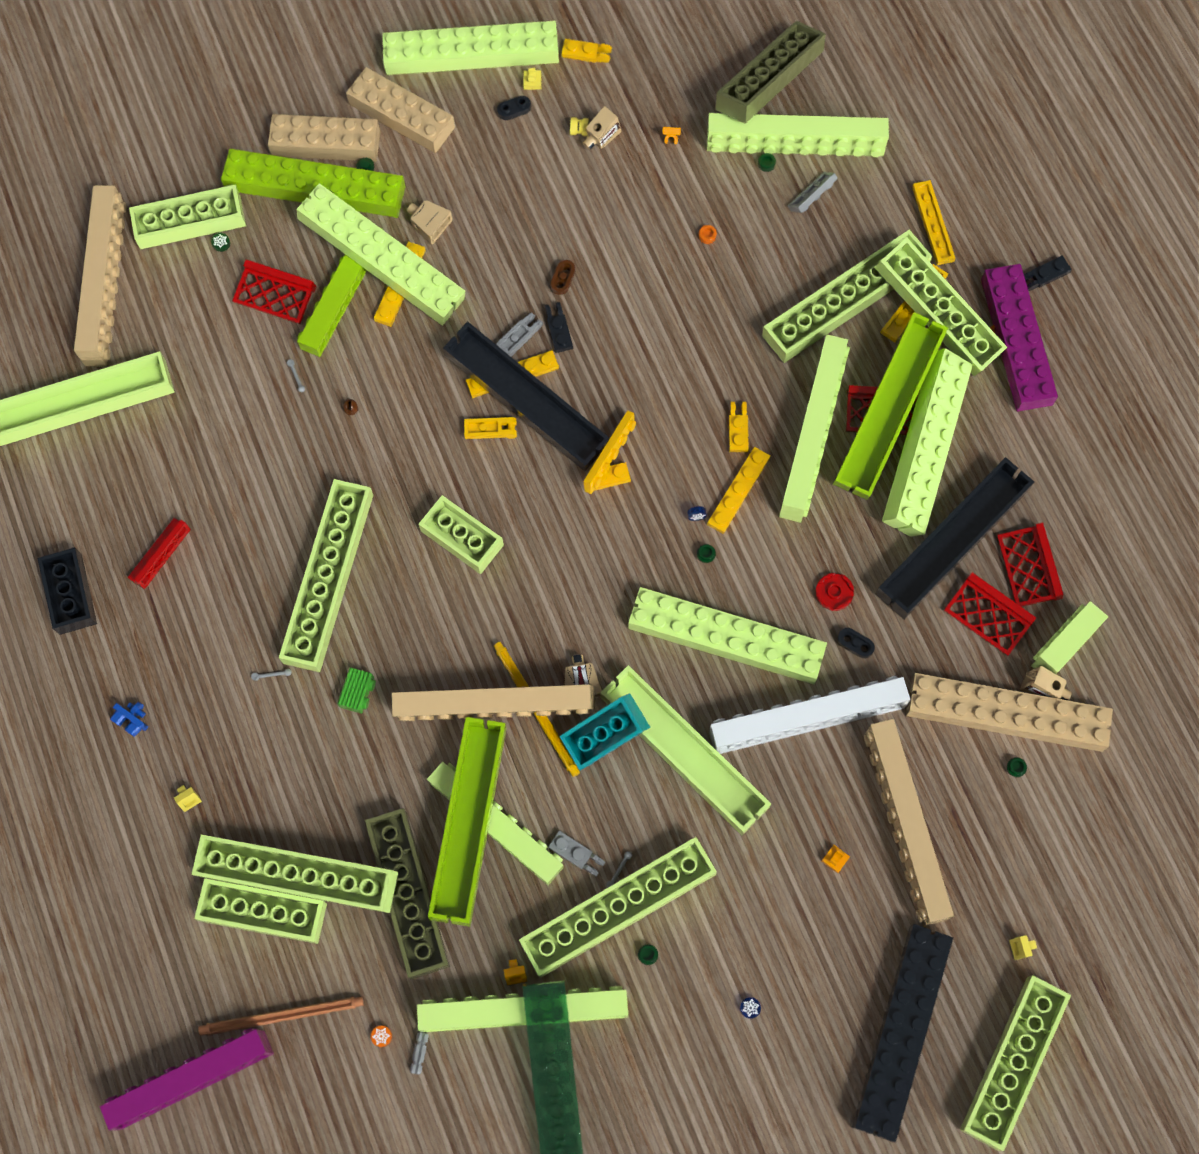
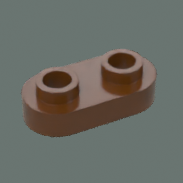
M563 260L556 268L551 280V289L557 295H563L569 290L575 275V265L572 261Z

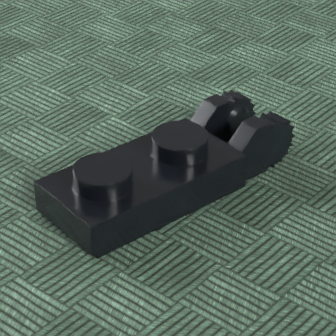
M1063 255L1024 274L1025 281L1031 278L1034 279L1032 283L1027 285L1028 291L1045 286L1071 273L1072 269Z
M560 302L556 303L558 316L552 317L549 304L545 305L547 323L555 353L572 350L573 344Z

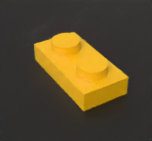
M626 462L610 466L607 474H603L599 487L595 488L594 491L631 482Z

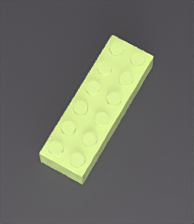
M236 185L129 208L134 238L140 249L246 226L241 198Z
M204 878L194 919L200 922L318 944L327 903L322 900Z

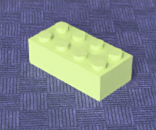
M443 495L418 524L422 533L479 574L485 570L504 546L502 537Z
M1091 601L1086 606L1082 604L1032 658L1035 662L1031 667L1035 669L1043 666L1057 674L1104 623L1108 616Z

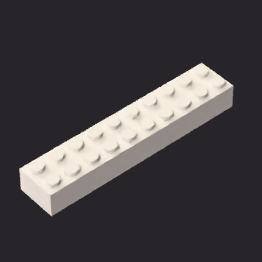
M897 676L887 678L885 682L878 683V681H872L867 683L865 687L859 688V685L849 687L848 691L844 692L835 690L828 693V696L821 697V695H815L810 697L808 701L795 700L787 706L778 704L772 706L771 710L764 711L763 709L752 711L751 715L744 716V714H738L733 716V719L726 721L724 718L713 721L714 724H711L709 730L712 746L722 754L904 709L910 701L904 677L897 678Z

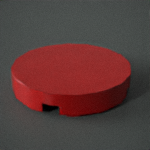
M829 573L824 575L818 581L815 589L819 604L831 611L845 609L851 603L854 596V586L851 580L843 574Z

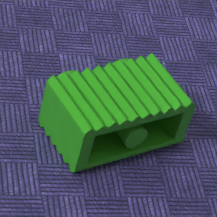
M350 667L337 705L340 708L362 714L363 709L366 710L369 705V692L373 691L376 680H374L373 674Z

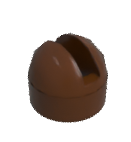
M352 399L346 400L343 404L344 412L347 415L356 414L358 412L357 402ZM348 404H351V410H348Z

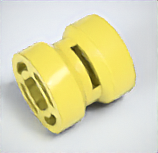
M571 117L570 135L581 134L582 136H588L586 127L589 125V118L581 120L577 117Z

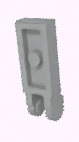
M529 313L503 336L496 345L509 356H512L542 327L543 322L538 320L529 327L528 325L535 317L533 313Z
M558 831L548 847L581 870H586L595 877L598 875V872L593 867L586 865L588 860L592 859L601 866L605 864L604 860L561 831Z

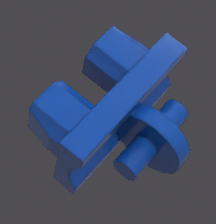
M130 702L127 705L130 712L116 703L113 706L116 711L110 718L111 721L121 726L126 719H129L131 722L124 730L133 737L141 730H147L148 726L137 718L138 715L141 718L146 715L142 711L144 705L141 702L135 705Z

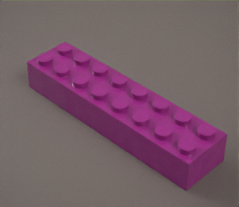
M1021 264L987 269L983 273L981 283L992 323L995 326V334L1007 346L1001 353L1016 411L1053 406L1058 398L1022 266Z
M249 1028L241 1033V1037L236 1039L234 1037L222 1042L223 1046L218 1048L211 1047L203 1051V1056L195 1058L193 1056L183 1061L184 1065L177 1068L176 1066L170 1067L163 1071L164 1075L159 1077L152 1076L144 1080V1085L138 1087L135 1085L124 1090V1095L118 1097L114 1095L105 1100L106 1104L100 1106V1110L108 1131L122 1130L273 1055L274 1052L265 1031Z

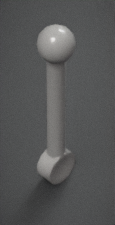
M289 359L287 365L291 367L298 384V391L304 392L305 387L301 384L294 367L295 363L292 359Z
M285 669L284 671L273 673H253L251 678L254 681H258L259 678L290 676L292 671Z
M627 851L624 853L623 861L611 881H608L606 884L607 888L614 885L625 863L632 857L631 852Z

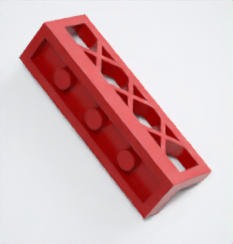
M173 518L127 578L145 590L191 530L186 522Z

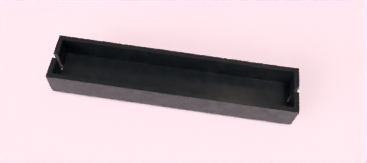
M467 321L456 333L457 338L453 336L443 347L444 355L577 466L586 471L596 460V455L599 457L610 438Z
M1005 457L881 584L876 595L888 606L893 604L891 609L905 620L1030 490L1035 481L1023 471L1018 474L1016 479L1012 478L1017 472L1018 467Z
M916 924L911 925L908 931L852 1128L874 1134L876 1137L896 1143L954 938L936 931L931 934L932 930Z

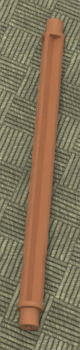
M352 996L331 1002L207 1023V1025L199 1026V1035L208 1034L210 1036L231 1030L334 1011L356 1009L358 1006H364L363 996Z

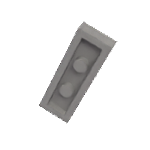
M823 172L788 205L790 211L805 212L809 208L808 206L818 200L825 190L832 187L833 183L838 179L835 173Z

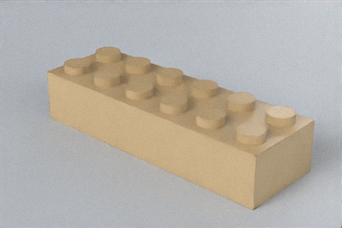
M367 67L346 92L349 105L374 119H378L382 124L435 154L455 128L453 115Z
M272 114L268 147L271 155L280 157L351 161L370 158L373 162H377L380 127L378 119Z

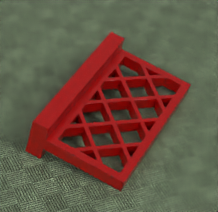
M246 259L243 265L245 269L232 301L236 304L301 324L312 292L315 293L317 287L315 283L311 280ZM248 274L254 275L257 281L247 285L246 279ZM267 280L271 281L274 287L264 291L261 283ZM259 285L262 292L252 296L250 289ZM287 286L290 292L281 296L278 289ZM276 290L279 298L269 302L266 294ZM248 291L251 298L245 301L239 300L240 294ZM300 291L305 292V298L298 302L294 294ZM264 296L267 304L261 307L257 306L255 300ZM292 296L295 304L286 307L283 300ZM281 301L284 309L278 312L273 311L272 305ZM298 307L299 314L297 318L290 317L288 311Z
M849 385L847 389L846 432L858 431L859 427H850V421L854 416H857L862 422L863 418L859 412L865 407L868 409V404L872 401L878 387ZM858 399L863 403V406L856 411L851 406V400ZM909 412L908 415L910 417L902 427L904 430H901L899 435H907L908 428L905 424L912 419L913 414Z
M1043 522L1035 524L1033 527L997 535L1015 603L1024 607L1050 600L1057 601L1063 598L1064 594ZM1032 532L1034 540L1031 544L1021 540L1024 534ZM1010 537L1016 540L1012 549L1004 545L1003 539ZM1018 543L1028 547L1024 555L1014 551ZM1030 549L1039 555L1036 562L1026 558ZM1011 554L1021 558L1016 567L1008 561ZM1023 560L1033 565L1029 573L1019 569ZM1035 567L1044 573L1041 580L1031 576ZM1016 571L1026 576L1021 585L1013 580ZM1028 578L1038 583L1034 591L1024 587ZM1040 585L1048 589L1049 596L1041 597L1036 594ZM1021 589L1031 594L1027 601H1019L1018 594Z
M973 572L944 609L947 614L1006 656H1009L1037 618ZM967 586L974 590L975 598L964 599L963 591ZM976 600L978 611L966 612L965 602ZM979 600H989L991 609L980 610ZM962 602L964 613L956 614L950 610L954 603ZM1003 610L1007 615V620L996 622L995 611ZM992 612L993 622L983 624L981 613ZM978 614L980 624L971 625L968 623L967 615ZM1020 622L1025 627L1019 633H1012L1011 623ZM1008 623L1010 634L999 635L997 625ZM994 625L996 636L988 637L985 635L983 627ZM999 638H1011L1012 645L1008 650L1000 645Z

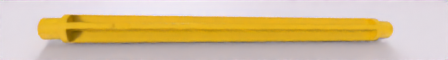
M501 642L494 645L497 651L496 654L508 670L517 688L529 687L509 655L507 648ZM535 712L534 716L557 751L566 770L571 773L572 777L580 774L576 763L548 717L536 715Z

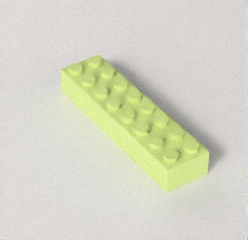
M908 238L904 239L875 266V269L917 314L929 319L928 327L932 321L948 327L942 342L952 353L973 365L971 369L973 376L980 373L1007 348Z
M1033 975L1027 977L960 1131L998 1151H1004L1069 1002L1070 994Z

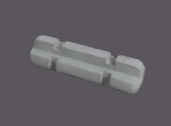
M417 1033V1044L414 1047L413 1064H411L410 1073L419 1075L422 1072L423 1066H421V1063L424 1062L427 1047L425 1044L428 1042L429 1037L427 1033Z

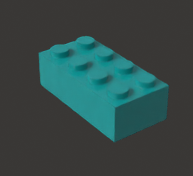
M629 693L568 730L560 738L578 769L582 770L651 727Z

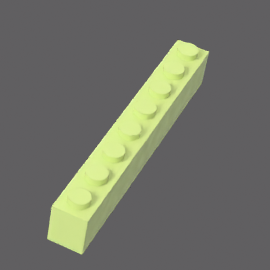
M442 761L427 778V781L450 801L456 768L451 763L446 765ZM493 801L487 834L545 884L549 885L564 868L561 863L563 859L556 853L551 855L546 850L548 847L541 840L536 842L531 837L533 834L527 828L523 827L521 829L516 825L518 821L512 815L508 814L506 816L502 813L501 810L503 808Z

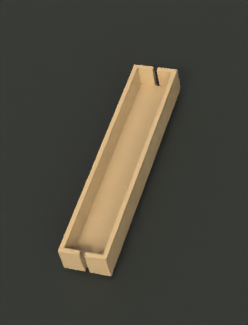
M93 186L74 352L84 366H107V360L110 359L109 343H112L111 326H114L113 310L116 309L114 297L118 291L116 279L120 273L118 261H121L120 245L123 244L122 229L125 227L123 216L127 210L126 202L122 200L121 193L117 191L115 186Z
M915 673L911 679L910 701L908 702L906 716L1100 752L1109 747L1111 730L1108 728L1112 722V708Z
M592 685L392 693V717H399V721H415V717H418V720L428 721L434 720V716H438V719L452 720L453 716H457L458 719L473 718V715H477V718H492V714L505 718L512 717V713H516V716L530 717L531 713L535 712L539 716H551V712H556V715H571L570 711H576V714H590V710H595V692Z
M891 719L871 724L866 731V735H864V741L866 746L870 747L872 753L869 755L870 761L877 770L875 777L877 784L881 785L883 790L881 793L882 801L884 804H887L889 810L887 812L888 821L890 824L893 823L895 830L892 832L895 843H899L900 851H898L900 861L905 863L906 870L904 874L906 881L911 883L912 890H910L912 901L917 903L918 910H916L918 921L922 922L923 926L947 921L954 914L895 721Z

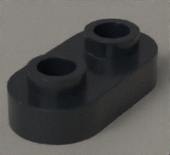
M518 96L501 102L497 107L498 117L507 121L525 115L531 110V101L526 96Z
M844 628L838 634L837 640L839 645L856 656L865 659L873 654L875 645L872 640L851 628ZM844 637H849L850 642H846ZM862 646L867 648L866 652L861 650Z

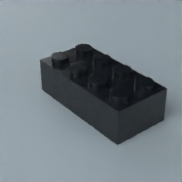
M74 547L37 558L52 629L59 635L96 625L97 620L82 554Z

